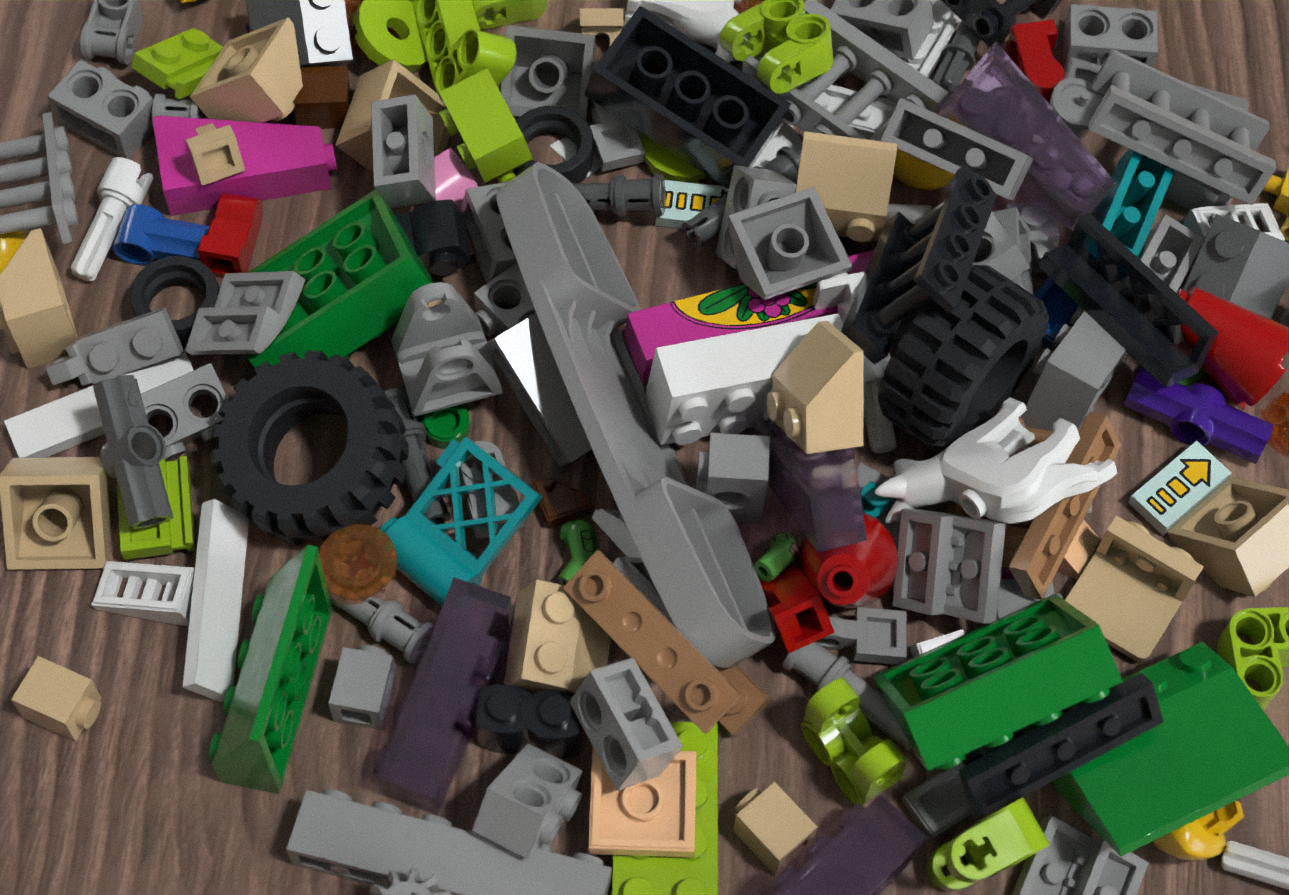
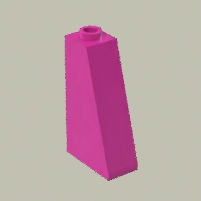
M172 116L152 117L162 187L170 216L216 209L223 192L259 198L263 201L331 189L328 171L337 170L333 144L323 145L320 127ZM213 123L216 129L230 125L235 134L246 171L202 186L197 176L186 139L197 136L195 128Z

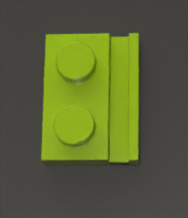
M192 28L135 52L131 68L164 90L171 87L175 90V97L182 99L193 93L223 49V46L210 39L206 33Z
M179 456L180 460L167 462L165 459H162L159 463L173 518L165 523L141 529L129 527L117 481L120 550L124 560L174 554L173 550L188 549V552L196 551L190 464L187 456Z

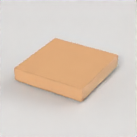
M593 748L589 854L694 857L696 751H679L660 776L617 791L597 752Z

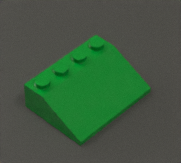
M377 189L247 272L294 271L305 279L294 310L278 336L262 353L247 354L248 359L256 368L266 361L271 366L280 363V355L295 352L300 359H304L305 352L308 350L323 351L329 359L335 354L347 358L351 352L371 339L384 335L391 326L398 323L407 300L413 291L433 283L427 269L387 201Z
M305 546L270 577L265 595L258 594L252 611V622L256 625L251 640L245 639L243 641L238 656V668L242 669L237 686L231 685L228 688L223 713L227 716L222 733H215L209 750V763H213V768L221 783L280 794L333 612L318 547Z
M1057 594L1048 596L872 676L915 755L928 771L934 768L937 770L952 768L965 759L966 753L982 746L986 748L1000 746L1013 738V732L1030 724L1034 726L1048 724L1061 716V710L1078 702L1089 704L1099 701L1110 693L1109 688L1123 682L1100 625Z
M1204 642L1198 643L1122 679L1124 682L1142 672L1153 683L1164 721L1162 724L1050 783L1120 857L1289 775V746L1234 668ZM1078 702L1072 706L1075 708L1081 705L1082 703ZM1030 724V725H1029L1030 731H1032L1033 729H1035V728H1037V727H1039V726H1034V725Z

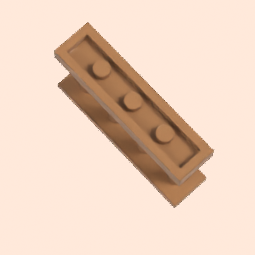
M1089 412L1081 429L1078 430L1080 440L1065 463L1085 466L1090 462L1094 463L1096 460L1099 462H1105L1107 459L1114 460L1121 447V443L1107 414ZM1018 417L1021 425L1035 435V440L1026 445L1027 447H1032L1045 441L1053 433L1050 430L1026 427L1022 417ZM1101 485L1089 492L1062 499L1030 521L1015 524L1006 523L1009 526L1028 529L1019 546L1015 549L1003 548L1002 567L1010 569L1024 596L1040 600L1044 598ZM950 500L944 513L969 516L960 504ZM985 516L981 517V519L991 520Z
M597 550L563 587L630 658L635 659L637 665L703 733H707L719 721L733 736H739L772 701L738 664L732 668L712 665L601 551Z

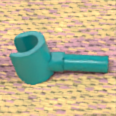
M871 481L860 492L861 497L854 505L865 514L879 518L896 498L882 497L875 494L878 486Z

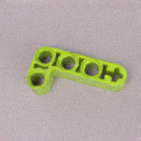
M412 0L437 93L439 94L440 91L488 68L498 87L514 66L516 60V45L514 41L506 36L481 31L472 0Z
M1289 607L1247 608L1239 610L1232 616L1217 641L1218 655L1234 668L1263 710L1267 708L1283 684L1282 667H1289V636L1286 631H1289ZM1237 633H1244L1253 640L1254 645L1241 641ZM1245 679L1256 681L1262 687L1263 692L1251 689L1246 684Z

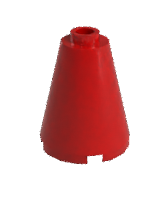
M1194 286L1187 292L1182 288L1179 289L1176 293L1219 332L1201 367L1236 407L1244 410L1245 403L1252 407L1271 390L1287 370L1281 365L1285 354L1289 352V327ZM1181 325L1184 341L1194 349L1199 337L1186 325Z
M840 510L816 522L803 539L800 548L801 555L799 557L800 569L818 591L822 601L840 608H857L869 605L882 597L894 581L898 567V550L892 536L877 518L861 511Z

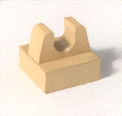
M580 8L581 33L595 35V37L600 34L606 35L611 45L623 29V8Z
M210 123L195 128L197 136L186 139L197 176L202 186L246 171L235 134L230 125L216 129L214 124Z

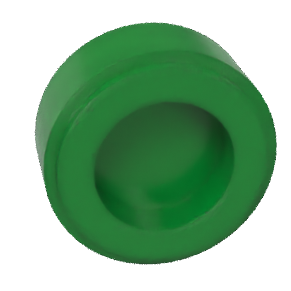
M461 404L423 414L422 423L427 431L426 440L434 447L446 449L453 439L461 443L465 436H469L470 418L466 408Z

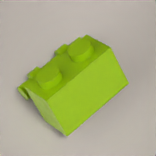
M488 68L439 92L446 106V109L439 112L451 137L458 133L460 134L464 143L456 147L468 171L477 167L484 183L492 179L498 180L499 183L509 182L516 177L513 172L514 168L533 159L526 140Z

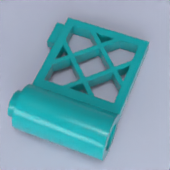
M466 436L461 443L455 439L450 442L436 461L442 468L408 513L399 519L396 517L389 519L380 528L376 540L379 542L377 553L450 614L461 610L474 597L482 583L484 573L543 497ZM471 453L482 462L484 483L460 486L459 468ZM492 470L504 480L493 481ZM450 481V482H451V488H446V489H444L445 486H446V485L448 484V482ZM514 487L525 496L512 514L497 516L494 489ZM485 491L487 517L464 521L461 494ZM452 496L454 522L436 525L424 515L436 498ZM506 522L498 532V523ZM488 525L490 544L480 557L477 558L466 549L464 528ZM455 530L456 540L445 531Z

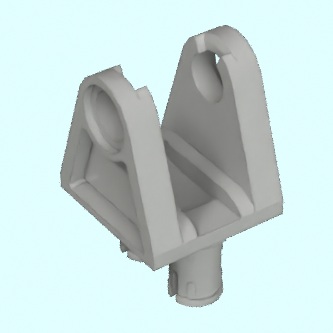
M437 282L424 285L413 291L407 300L391 339L413 415L418 416L502 394V387L492 357L484 346L487 341L479 317L455 288L448 283ZM442 300V303L438 305L427 306L429 302Z

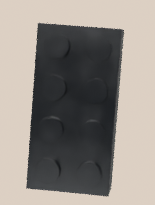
M642 6L638 7L594 67L584 96L728 190L734 165L753 166L779 128L791 106V103Z

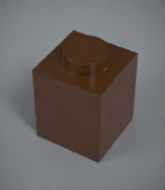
M347 66L300 67L303 87L294 99L293 103L295 106L291 111L295 112L297 125L317 126L320 129L342 128L351 103V88Z

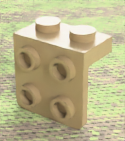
M1116 515L1107 528L1097 551L1065 601L1100 625L1108 645L1137 662H1144L1149 658L1204 566L1194 561L1192 556L1183 549L1170 547L1154 538L1140 524L1125 521Z

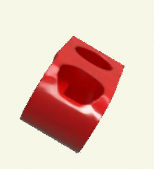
M1054 19L1015 24L1009 34L1005 48L1016 83L1041 109L1051 107L1050 99L1055 86L1064 79V69L1054 59L1052 54L1058 35Z
M223 192L220 196L215 219L212 220L208 234L202 236L198 248L201 262L212 270L215 277L224 278V275L227 273L248 272L262 222L263 205L261 199ZM217 259L232 261L233 266L221 265Z
M788 567L771 582L762 581L761 586L769 605V611L782 644L788 653L835 633L820 594L801 569Z

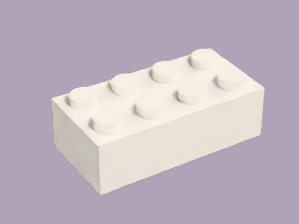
M839 313L657 347L645 399L660 445L675 442L679 445H686L699 440L701 437L710 436V433L738 434L746 428L765 424L769 427H777L778 425L770 419L767 410V394L773 392L772 374L818 322L828 321L841 331L843 323Z

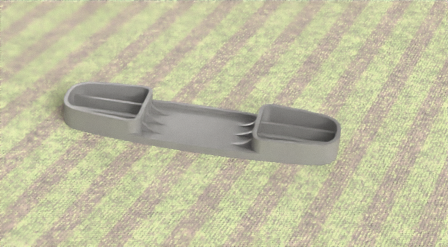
M537 162L497 190L496 200L509 241L543 332L602 473L675 627L712 665L732 668L769 646L775 640V623L769 611L761 583L754 570L737 523L728 508L717 498L690 487L672 444L660 445L645 399L647 387L641 382L619 328L626 323L627 313L639 311L640 306L595 214L582 194L568 179L551 167Z

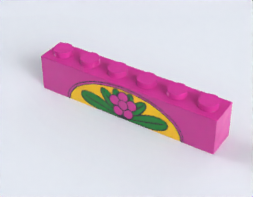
M874 250L848 256L852 269L846 273L850 275L864 272L865 274ZM818 282L765 300L743 283L627 313L624 339L641 382L645 384L649 380L657 347L838 314V306L815 310L812 300Z

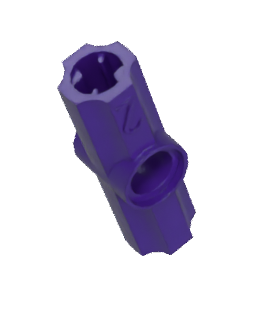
M1143 367L1140 368L1124 402V406L1169 425L1172 435L1185 444L1192 445L1196 440L1202 446L1211 444L1254 464L1260 458L1274 426L1227 405L1225 396L1211 386L1196 383L1186 387L1175 383L1165 388Z

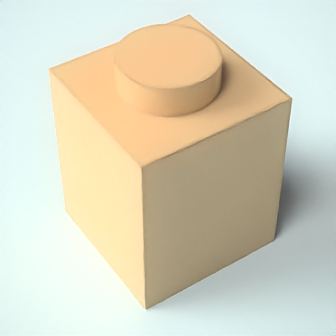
M40 656L36 658L11 699L22 718L75 742L84 728L88 729L93 725L101 708V696L92 679Z
M775 782L763 792L758 788L753 789L735 808L738 814H736L733 831L775 876L814 841L818 827Z

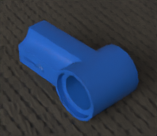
M129 205L125 210L113 251L120 259L135 265H148L153 259H162L168 256H186L201 261L198 248L202 236L208 234L210 226L167 219L158 210L146 205Z

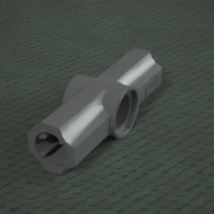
M122 375L98 382L93 386L107 439V442L101 449V463L105 471L118 481L129 527L133 529L148 528L171 520L173 514L159 465L165 456V441L162 434L148 423L137 379L134 378V375Z

